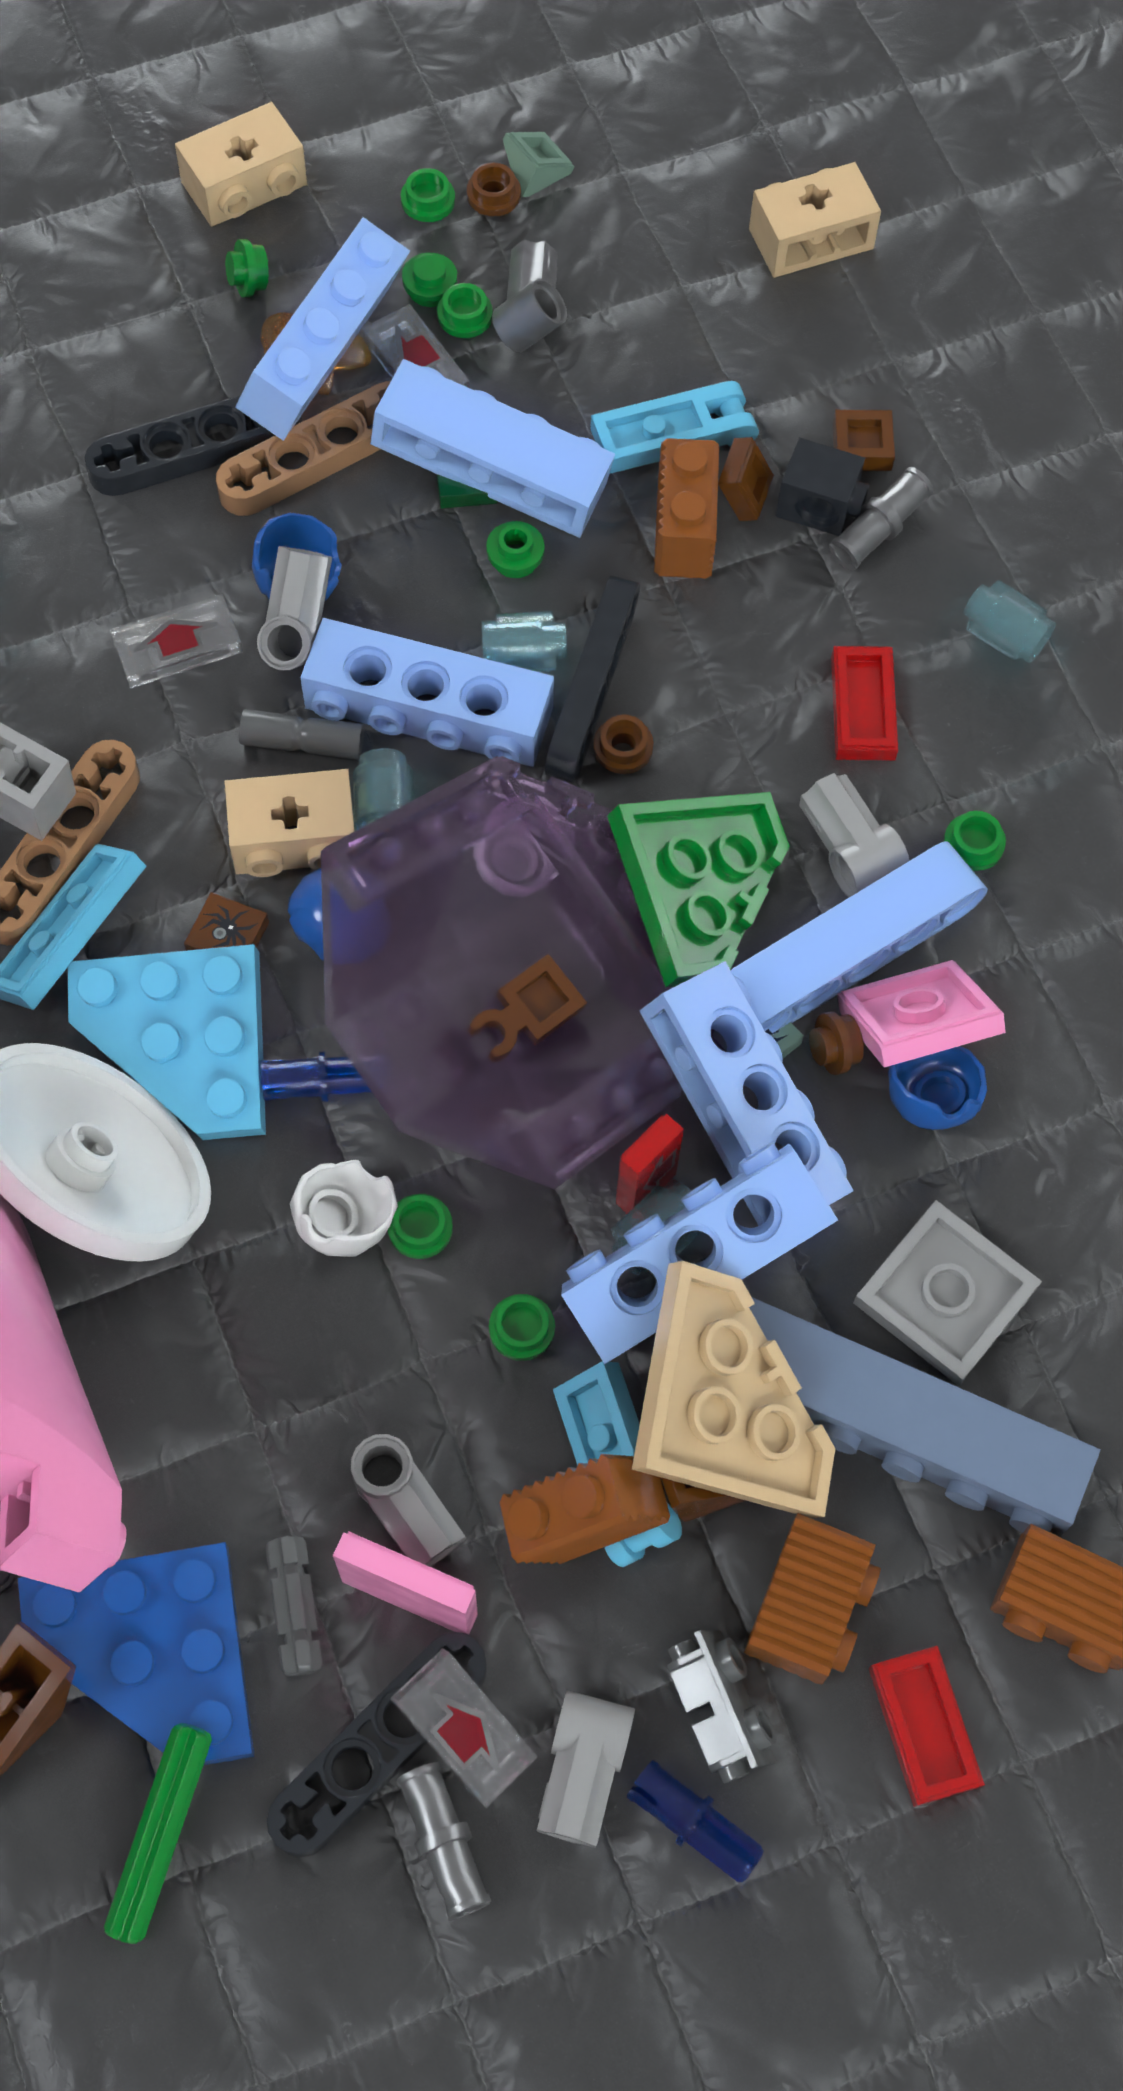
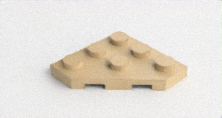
M685 1261L668 1264L632 1470L786 1512L799 1513L809 1518L825 1517L835 1447L823 1425H814L796 1392L802 1389L777 1342L775 1340L767 1341L749 1307L755 1303L742 1279Z

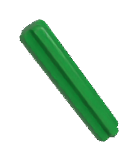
M180 1723L171 1729L104 1924L105 1933L115 1940L137 1944L145 1938L212 1741L211 1734L202 1728Z

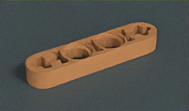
M391 381L376 384L295 425L284 441L275 435L225 461L216 473V485L222 506L228 512L238 516H249L258 513L381 450L370 444L372 429H368L367 425L373 424L374 412ZM338 427L351 428L358 434L353 441L347 444H336L327 438L329 432ZM289 452H299L308 457L307 463L295 470L285 469L277 462L281 456ZM268 467L271 480L268 479L267 471L262 472L261 468ZM242 481L246 486L253 485V488L244 491L242 487H234L233 484Z
M102 740L93 744L85 751L71 771L76 794L43 841L27 833L1 868L0 909L11 911L17 904L22 916L18 920L13 917H7L2 924L0 922V944L10 946L18 943L92 848L100 842L136 791L140 782V771L133 751L125 743L117 740ZM117 763H120L123 773L120 775L109 773L102 782L99 769L101 767L112 769ZM99 787L104 800H101L100 797L97 794H95ZM75 806L90 808L94 812V817L86 827L72 830L61 824L62 816L68 809ZM50 853L60 859L58 869L50 876L38 878L31 876L27 872L29 862L37 855ZM16 883H20L21 886L25 889L22 896L18 890Z

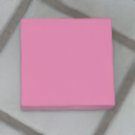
M953 960L847 989L837 994L841 1015L849 1014L855 1019L860 1028L863 1042L883 1067L1006 1033L1004 1013Z
M348 1531V1534L343 1532L333 1554L343 1583L449 1630L470 1634L478 1615L476 1590H474L473 1585Z

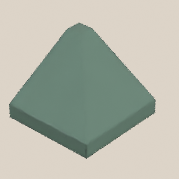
M545 132L506 133L503 138L510 168L520 183L522 197H529L568 176L574 169V165Z

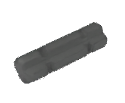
M298 1536L276 1538L267 1543L265 1550L268 1571H275L276 1578L270 1580L276 1634L277 1637H284L285 1645L278 1647L281 1670L287 1676L308 1675L319 1671L322 1668L323 1661L320 1640L312 1639V1632L318 1631L311 1575H304L303 1567L309 1565L307 1544L303 1537Z

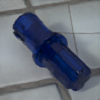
M326 1051L319 1052V1057L261 1060L262 1089H265L263 1090L264 1101L292 1097H321L322 1102H329L330 1095L386 1091L390 1087V1064L387 1056L382 1054L327 1058Z
M652 1760L634 1784L637 1786H633L630 1789L627 1799L632 1803L635 1802L677 1835L675 1843L679 1847H683L687 1842L735 1881L744 1882L761 1861L764 1853L762 1846L712 1808L715 1799L708 1795L703 1800L664 1770L657 1761Z

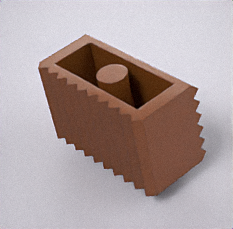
M667 438L661 442L654 572L659 576L703 579L712 576L717 534L719 444L713 440Z
M601 1454L599 1459L590 1458L588 1463H578L577 1468L568 1467L566 1472H557L555 1477L546 1476L544 1481H535L534 1485H524L523 1490L514 1489L512 1494H503L499 1503L512 1558L517 1564L521 1562L526 1564L530 1562L534 1564L539 1562L542 1564L558 1562L562 1564L668 1523L670 1513L661 1477L632 1470L634 1456Z
M797 1513L791 1524L744 1653L751 1657H756L763 1662L770 1663L775 1667L783 1668L787 1672L797 1674L801 1678L809 1679L816 1684L822 1685L829 1677L831 1669L843 1673L858 1635L857 1632L846 1628L855 1603L864 1607L868 1606L880 1575L881 1568L870 1564L876 1544Z
M1030 1524L1020 1535L990 1609L994 1613L1005 1616L1002 1625L1010 1632L1034 1642H1042L1045 1636L1061 1645L1068 1646L1070 1648L1067 1654L1068 1658L1086 1669L1106 1674L1109 1668L1121 1670L1123 1668V1567L1036 1525Z

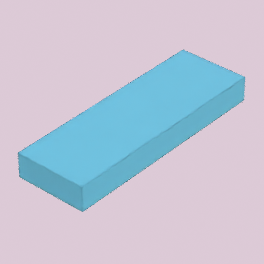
M96 844L0 964L1 1000L31 1010L37 1007L146 868V865L134 852L102 844Z

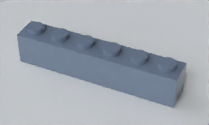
M752 1297L755 1303L749 1307L767 1341L775 1340L802 1387V1389L796 1392L814 1425H823L835 1450L846 1454H856L857 1450L863 1451L883 1460L882 1468L900 1479L909 1482H919L923 1478L946 1488V1497L963 1507L982 1511L987 1506L1011 1517L1009 1524L1022 1533L1030 1524H1033L1061 1537L1073 1525L1101 1449Z

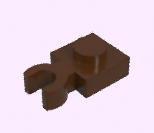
M547 954L498 990L496 997L505 1007L503 1010L489 1009L480 1012L472 1020L468 1032L473 1037L488 1027L499 1030L503 1036V1041L496 1045L488 1056L492 1063L499 1062L510 1055L517 1041V1036L522 1032L536 1046L583 1011L587 1001L552 957Z

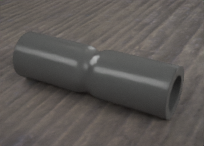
M250 709L243 710L239 728L240 745L284 751L303 750L308 754L354 760L361 759L365 738L364 724L320 718L301 719L296 715Z

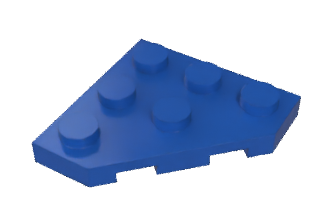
M226 1542L118 1560L114 1566L107 1568L80 1593L26 1577L18 1578L21 1621L76 1665L71 1684L162 1753L165 1750L171 1729L175 1725L185 1723L204 1729L211 1734L212 1741L203 1766L255 1757L229 1548Z

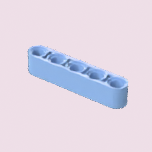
M941 842L734 967L731 972L733 976L739 978L746 986L751 999V1008L764 1031L769 1029L773 1034L788 1023H793L835 997L838 993H841V991L853 986L962 918L978 905L986 895L988 888L949 842Z

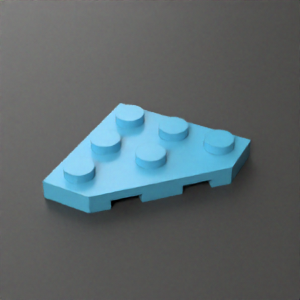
M254 944L72 961L69 964L68 1022L202 1140L266 1135L260 954Z

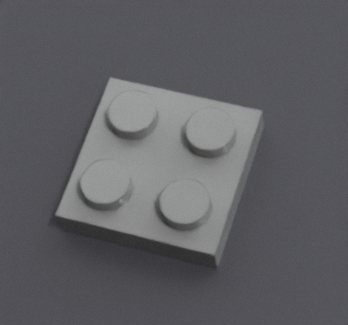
M935 1200L856 1295L853 1304L959 1387L1037 1290L1042 1281Z

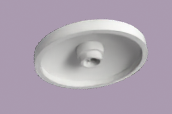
M41 1043L17 1044L0 1049V1194L21 1214L46 1232L72 1246L95 1255L116 1260L142 1262L167 1257L182 1248L204 1222L211 1203V1185L204 1160L194 1141L178 1119L139 1083L114 1067L84 1053L65 1047Z

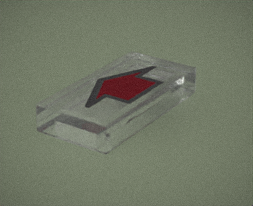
M410 304L362 328L363 341L391 378L394 377L402 360L405 359L421 367L433 368L445 378L470 388L469 379Z
M223 594L109 629L130 688L243 653L241 640Z
M443 1648L390 1698L476 1800L485 1808L538 1757L455 1658Z

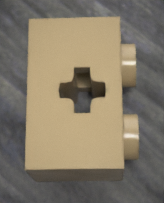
M269 102L175 143L181 183L211 227L231 218L239 217L251 209L278 197L287 196L307 185L303 145L273 102Z
M856 162L835 168H825L811 175L783 183H773L765 188L755 190L753 193L749 230L773 278L874 249L881 209Z
M348 769L225 780L229 846L236 875L248 873L255 877H270L279 874L282 870L310 867L317 870L329 864L343 866L344 864L358 863ZM290 826H297V828L288 829V827Z

